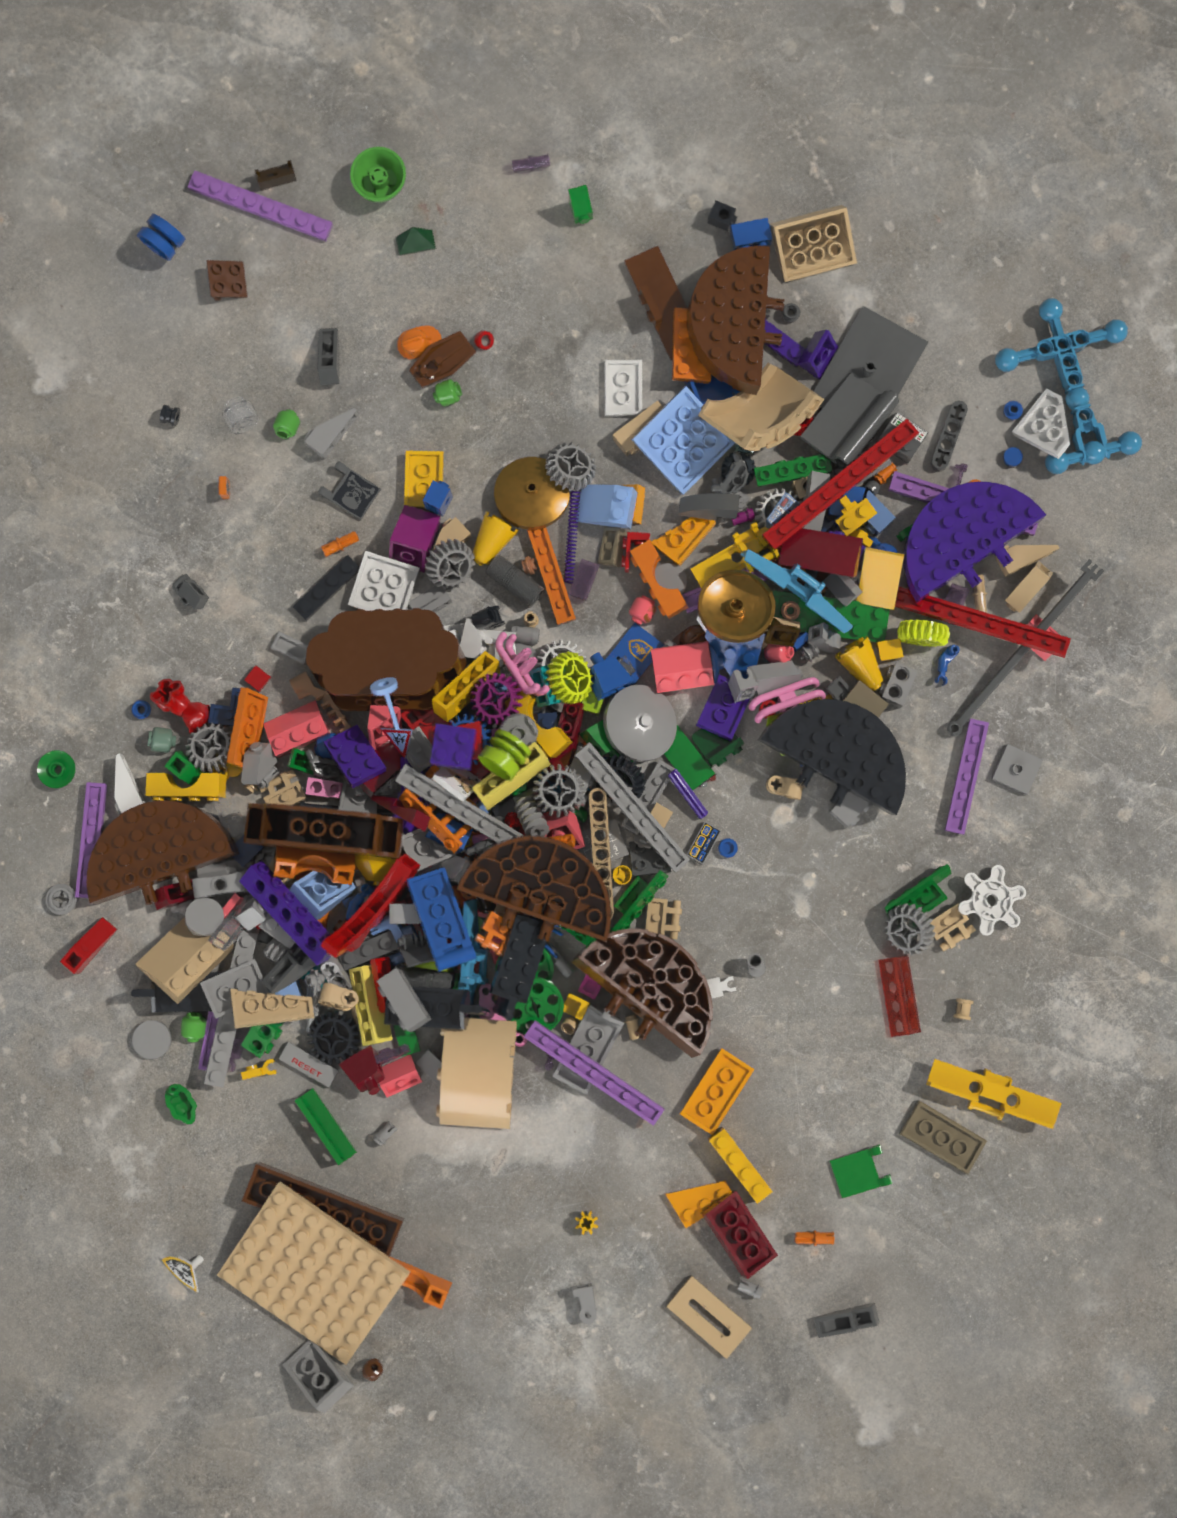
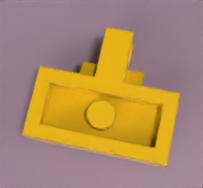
M845 495L838 500L844 509L841 510L843 515L835 520V523L848 536L876 515L877 512L867 498L857 504L855 500L851 503Z

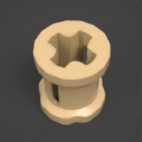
M956 998L957 1009L953 1017L971 1020L969 1015L974 1001Z

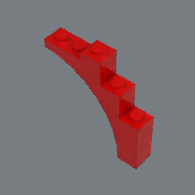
M407 854L397 858L382 882L359 910L342 927L322 942L321 947L326 953L337 958L347 951L353 952L359 948L369 931L381 923L390 908V904H395L401 899L408 887L407 879L413 878L421 865Z

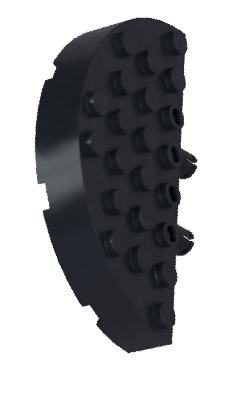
M835 699L806 702L783 712L765 728L758 738L759 742L804 767L796 780V783L801 784L802 787L807 788L814 773L835 783L838 787L829 800L831 803H835L834 805L841 807L846 794L851 792L886 813L897 815L906 787L904 758L900 746L890 729L867 709L847 701Z

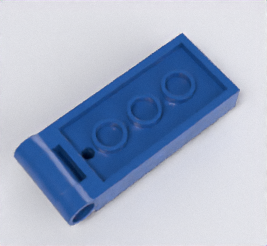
M445 867L407 879L406 883L437 970L442 971L476 959L475 950Z

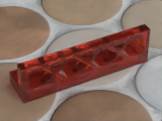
M908 955L878 960L891 1037L920 1033L921 1028ZM892 962L893 971L891 974L886 970L885 963ZM891 981L896 984L895 993L890 991L889 985ZM894 1001L899 1004L900 1009L898 1012L893 1010L892 1004ZM898 1020L903 1025V1031L897 1032L896 1022Z

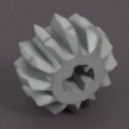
M272 939L263 951L265 957L274 964H277L287 952L294 953L276 939Z

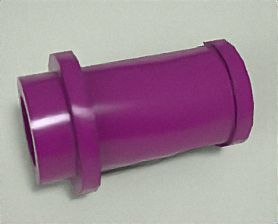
M746 508V510L738 512L736 519H731L733 526L748 521L752 522L755 519L753 509Z

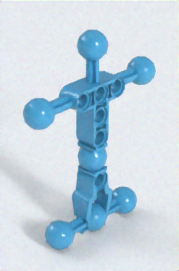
M1049 298L1040 304L1039 315L1043 320L1049 322L1053 337L1041 340L1036 347L1017 352L1011 348H1004L995 357L996 366L1003 372H1010L1020 362L1031 359L1038 361L1054 359L1062 387L1065 390L1066 404L1072 410L1070 412L1071 415L1073 414L1072 421L1075 432L1071 438L1076 452L1063 453L1059 459L1048 454L1045 459V467L1053 474H1061L1068 469L1069 465L1078 462L1082 466L1085 462L1088 464H1098L1105 457L1109 459L1112 453L1120 451L1126 455L1138 453L1142 446V438L1134 431H1127L1119 437L1118 441L1107 443L1104 426L1101 423H1097L1094 413L1090 408L1089 394L1083 388L1085 385L1084 383L1082 384L1083 376L1076 353L1084 350L1088 344L1103 340L1111 343L1124 341L1128 334L1126 323L1120 319H1114L1109 321L1105 328L1089 333L1085 330H1078L1064 334L1060 322L1063 306L1059 300ZM1076 338H1081L1084 344H1079ZM1058 343H1063L1065 345V349H1061L1058 346ZM1039 348H1045L1047 354L1042 353ZM1063 360L1069 361L1071 366H1065ZM1068 378H1073L1076 384L1069 383ZM1079 414L1086 415L1087 420L1080 419ZM1094 432L1097 441H1090L1083 445L1081 433Z

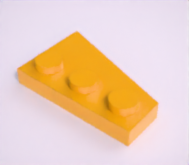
M726 1180L666 1193V1196L685 1228H688L704 1218L700 1212L731 1193L732 1190Z

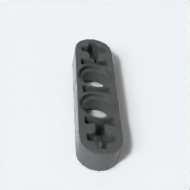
M955 401L949 409L931 459V467L935 471L945 470L950 462L968 410L966 403L963 401ZM960 406L961 411L963 412H960L956 419L954 418L956 414V410L954 408ZM955 423L957 431L950 432L947 425ZM943 440L950 441L951 448L943 449L941 442ZM941 453L945 454L942 462L945 464L938 466V462L935 460L940 458Z

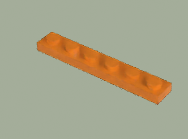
M547 528L527 530L557 625L576 620Z

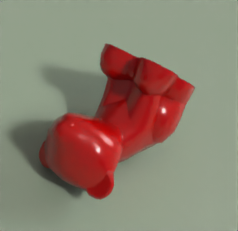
M163 679L158 683L159 686L156 691L151 692L150 699L163 712H171L182 717L190 734L191 732L196 733L197 727L201 728L206 724L210 714V706L201 702L191 703L184 694L185 688L181 681Z

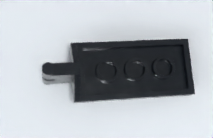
M516 914L512 929L509 928L489 993L498 996L493 1012L509 1021L513 1019L516 1002L527 1004L546 944L544 937L543 940L537 938L543 922Z
M210 972L201 982L224 972ZM152 980L151 989H134L131 991L133 997H151L152 1012L212 1011L200 983L178 1004Z
M412 986L431 1018L430 1021L421 1027L466 1030L470 1015L486 1017L490 1015L489 1009L480 1005H471L470 990ZM386 997L384 1024L400 1026L398 1023L400 1018L397 1013L394 1014L388 1006L390 1002Z

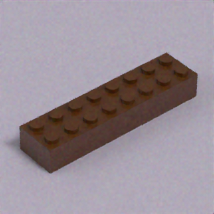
M258 1162L255 1165L242 1202L261 1209L277 1184L282 1182L385 1255L391 1256L405 1218L265 1163Z

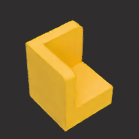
M900 638L881 641L875 644L881 661L892 659L897 661L904 657Z
M569 993L564 1003L563 1012L582 1021L590 1002Z

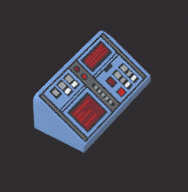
M785 492L767 518L766 527L770 529L799 506L800 503Z

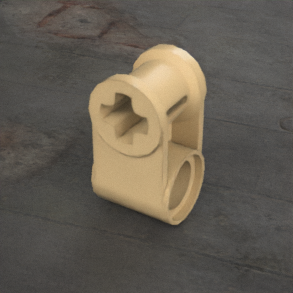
M773 776L766 782V789L769 793L791 799L801 800L803 791L801 784L796 783V778ZM775 780H777V784L780 785V787L774 789V786L771 785V783H773Z
M323 983L318 1003L322 1006L349 1011L358 1003V995L353 990L345 989L332 983Z

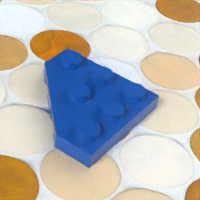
M706 629L705 638L715 650L718 658L722 657L723 666L730 677L733 671L739 670L741 677L747 679V667L757 665L765 633L749 642L733 643L714 636Z

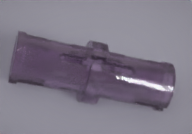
M549 154L535 157L530 155L528 158L512 160L513 171L527 169L532 171L534 168L550 166Z

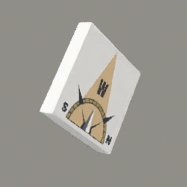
M441 767L432 777L435 782L462 802L474 792L472 787L481 781L468 770Z

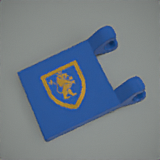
M634 622L605 660L611 657L617 659L618 657L632 667L635 672L631 675L633 678L631 685H635L652 663L651 649L662 648L664 644Z

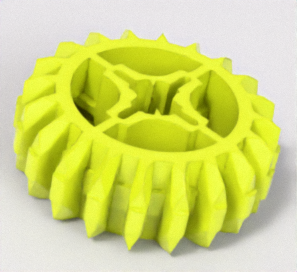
M905 620L900 622L897 630L898 639L900 638L901 642L923 647L944 646L948 643L950 637L949 627L946 624L933 621Z
M560 653L551 659V663L547 665L549 670L546 673L549 677L546 680L549 681V687L552 688L551 694L556 695V700H561L562 703L574 704L581 702L592 691L590 686L594 683L591 681L593 677L590 674L591 668L587 667L588 661H583V656H578V653Z

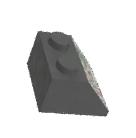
M897 412L878 441L907 418ZM912 421L910 422L920 432L919 435L894 454V456L907 464L929 433Z

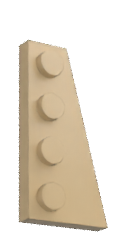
M230 989L235 1028L314 1018L312 997L287 994L284 996L275 995V993L265 994L256 993V991L247 990L246 992Z

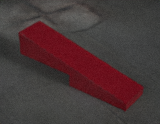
M377 795L371 797V800L422 831H426L431 819L428 815L417 809L404 807L402 802L396 798Z

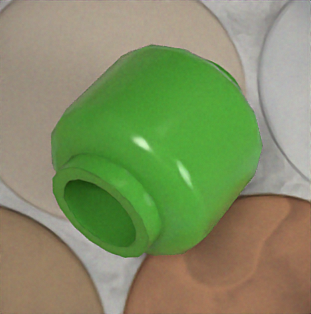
M452 379L436 384L435 392H433L435 402L440 403L443 407L459 402L460 396H462L460 385Z
M289 409L278 412L273 424L276 435L283 439L294 437L299 428L300 419L294 411Z
M199 1012L187 1013V1016H184L181 1020V1035L187 1038L189 1042H198L199 1039L205 1036L206 1018Z

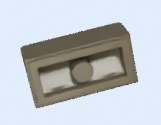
M604 527L598 564L612 567L621 566L624 551L623 537L627 536L626 530L618 527Z

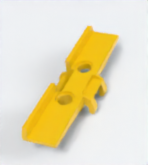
M754 522L750 524L751 528L740 535L738 532L732 534L735 544L718 552L690 570L702 589L703 585L712 576L722 571L747 570L750 573L753 572L755 568L747 563L744 557L742 561L734 562L731 558L734 553H741L749 549L758 554L768 548L770 552L762 557L770 561L773 558L777 559L780 557L779 551H781L782 545L773 551L762 538V534L769 530V528L765 526L759 530L758 524Z
M934 1059L926 1085L968 1099L967 1109L982 1111L996 1116L998 1120H1002L1004 1114L1008 1113L1054 1129L1062 1103L1011 1086V1077L1006 1075L1003 1077L992 1073L989 1069L984 1068V1075H980ZM978 1082V1089L972 1093L969 1089L970 1083ZM1009 1095H1015L1017 1098V1102L1013 1106L1007 1104L1006 1099ZM978 1096L1000 1102V1109L978 1102Z

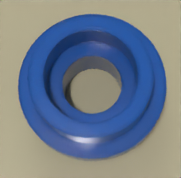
M1010 401L1004 407L1005 416L1011 420L1018 419L1023 413V407L1017 401ZM1011 407H1015L1017 412L1013 413Z
M138 700L132 706V714L138 719H145L151 713L150 704L144 700ZM140 707L145 708L143 713H139Z

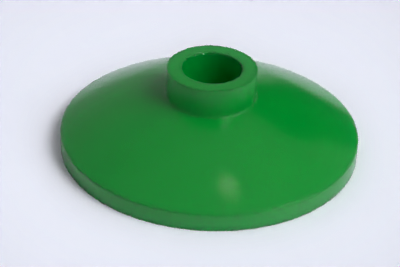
M53 750L44 754L37 766V774L40 781L47 787L55 789L67 786L73 780L76 772L73 758L60 750ZM61 767V772L57 774L55 769Z

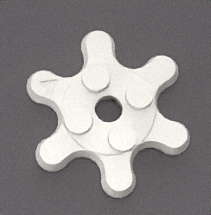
M1001 865L992 867L991 875L987 880H981L975 873H968L964 877L965 884L972 891V897L967 901L960 902L958 910L962 915H969L971 913L979 915L981 920L979 930L986 936L993 933L994 924L998 920L1006 922L1012 928L1019 926L1020 917L1013 911L1012 905L1016 900H1021L1026 896V890L1023 886L1008 887L1005 885V869ZM989 895L994 896L996 899L994 906H990L986 900Z

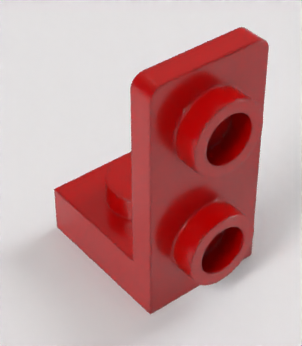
M627 532V537H623V548L626 549V556H622L621 567H625L626 573H629L630 543H634V546H639L650 539V533Z

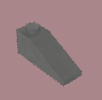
M338 328L319 329L317 369L320 385L339 384Z

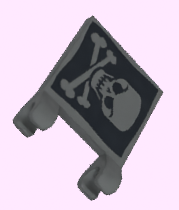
M338 461L335 464V469L345 476L333 493L321 486L318 490L319 495L361 521L381 491V488Z

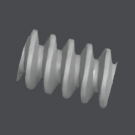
M525 796L519 799L514 807L525 835L545 836L549 832V826L544 819L541 808L537 807L538 802L533 799V796Z

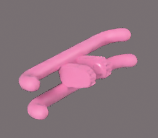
M501 632L496 639L495 647L500 658L518 683V686L525 694L544 696L549 692L550 687L544 685L540 688V685L534 683L528 674L538 662L536 657L529 658L532 654L531 649L525 648L516 655L513 650V643L517 639L515 634H511L508 637L504 649L503 642L507 638V634Z
M809 677L755 697L749 703L748 708L750 711H754L758 704L777 697V704L759 711L755 716V722L761 723L762 719L769 714L778 711L780 713L785 712L786 708L795 707L797 704L817 697L819 700L825 699L826 695L822 690H813L796 696L794 692L809 685L817 688L819 680L815 677Z

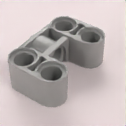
M246 871L192 879L194 899L204 897L215 898V895L228 893H248L247 889L239 882ZM219 880L225 881V888L223 890L217 888Z

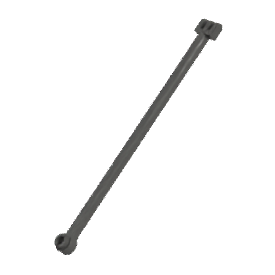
M1089 559L1080 569L1084 573L1036 628L1047 630L1091 579L1096 581L1104 570L1100 569L1095 574L1094 571L1098 565L1095 564L1089 569L1088 566L1092 563V560ZM1020 645L955 721L948 724V734L952 731L951 727L953 725H957L959 729L957 732H952L951 736L961 734L962 727L1031 648Z

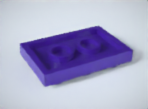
M719 674L718 681L714 684L696 726L731 741L750 699L735 703L728 685L730 679Z
M358 725L323 742L324 747L352 789L386 771V766Z

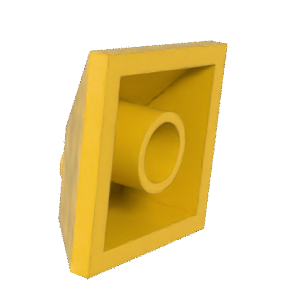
M354 855L355 865L367 881H373V885L379 886L396 861V859Z

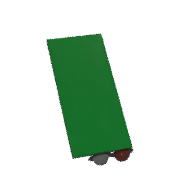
M677 725L673 744L664 755L673 767L679 771L692 791L697 787L705 788L709 780H716L717 774H715Z

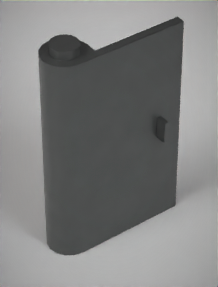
M852 371L800 438L838 467L845 469L855 460L899 404L898 395L892 390H885L883 393L879 392Z

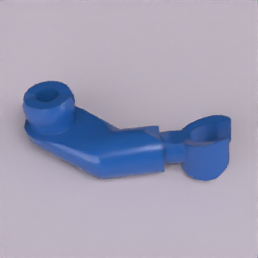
M955 644L950 645L939 656V676L935 678L936 684L939 682V678L943 679L942 686L947 684L948 679L945 674L948 664L958 655L960 651L959 646Z
M369 884L362 885V892L358 893L349 902L346 921L358 911L359 906L365 900L364 898L375 891L374 887Z

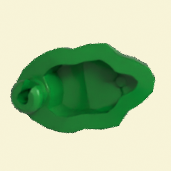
M180 1084L170 1085L165 1092V1103L174 1119L181 1120L185 1124H193L196 1118L197 1104L192 1098L191 1093Z

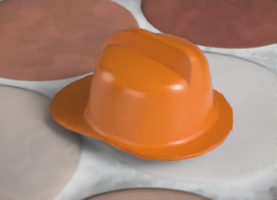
M429 325L409 329L398 338V351L405 358L417 359L430 344L441 340V335L436 328Z

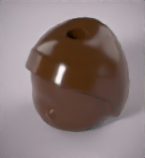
M375 1358L368 1360L362 1367V1375L369 1381H376L383 1372V1365Z

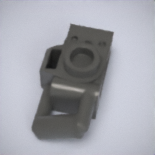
M182 574L172 584V589L179 595L180 601L185 606H192L194 610L204 608L209 597L203 588L198 586L196 581L192 580L187 574Z

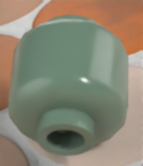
M154 727L152 731H149L147 746H150L152 751L168 753L171 747H175L176 736H173L171 729Z

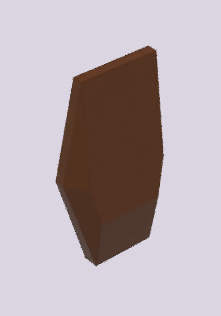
M458 331L430 344L409 369V372L421 388H424L452 376L476 354V351L462 332Z

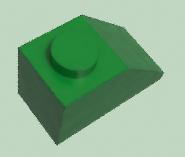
M587 185L568 189L569 205L575 224L588 223L593 219V211Z

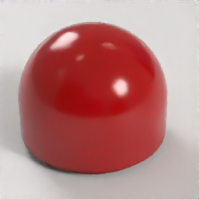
M479 331L475 335L474 342L479 349L488 350L493 346L494 337L489 331ZM484 335L489 339V343L485 346L481 342Z

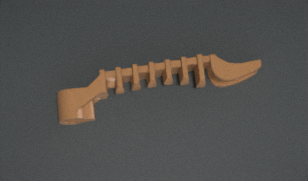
M306 671L289 680L299 700L312 695L317 701L322 699L323 703L321 706L323 709L330 706L333 708V710L327 712L329 718L335 715L339 717L333 721L335 727L340 724L344 725L342 729L338 730L339 733L352 727L347 722L346 716H343L341 713L342 710L334 704L327 690L324 691L316 688Z

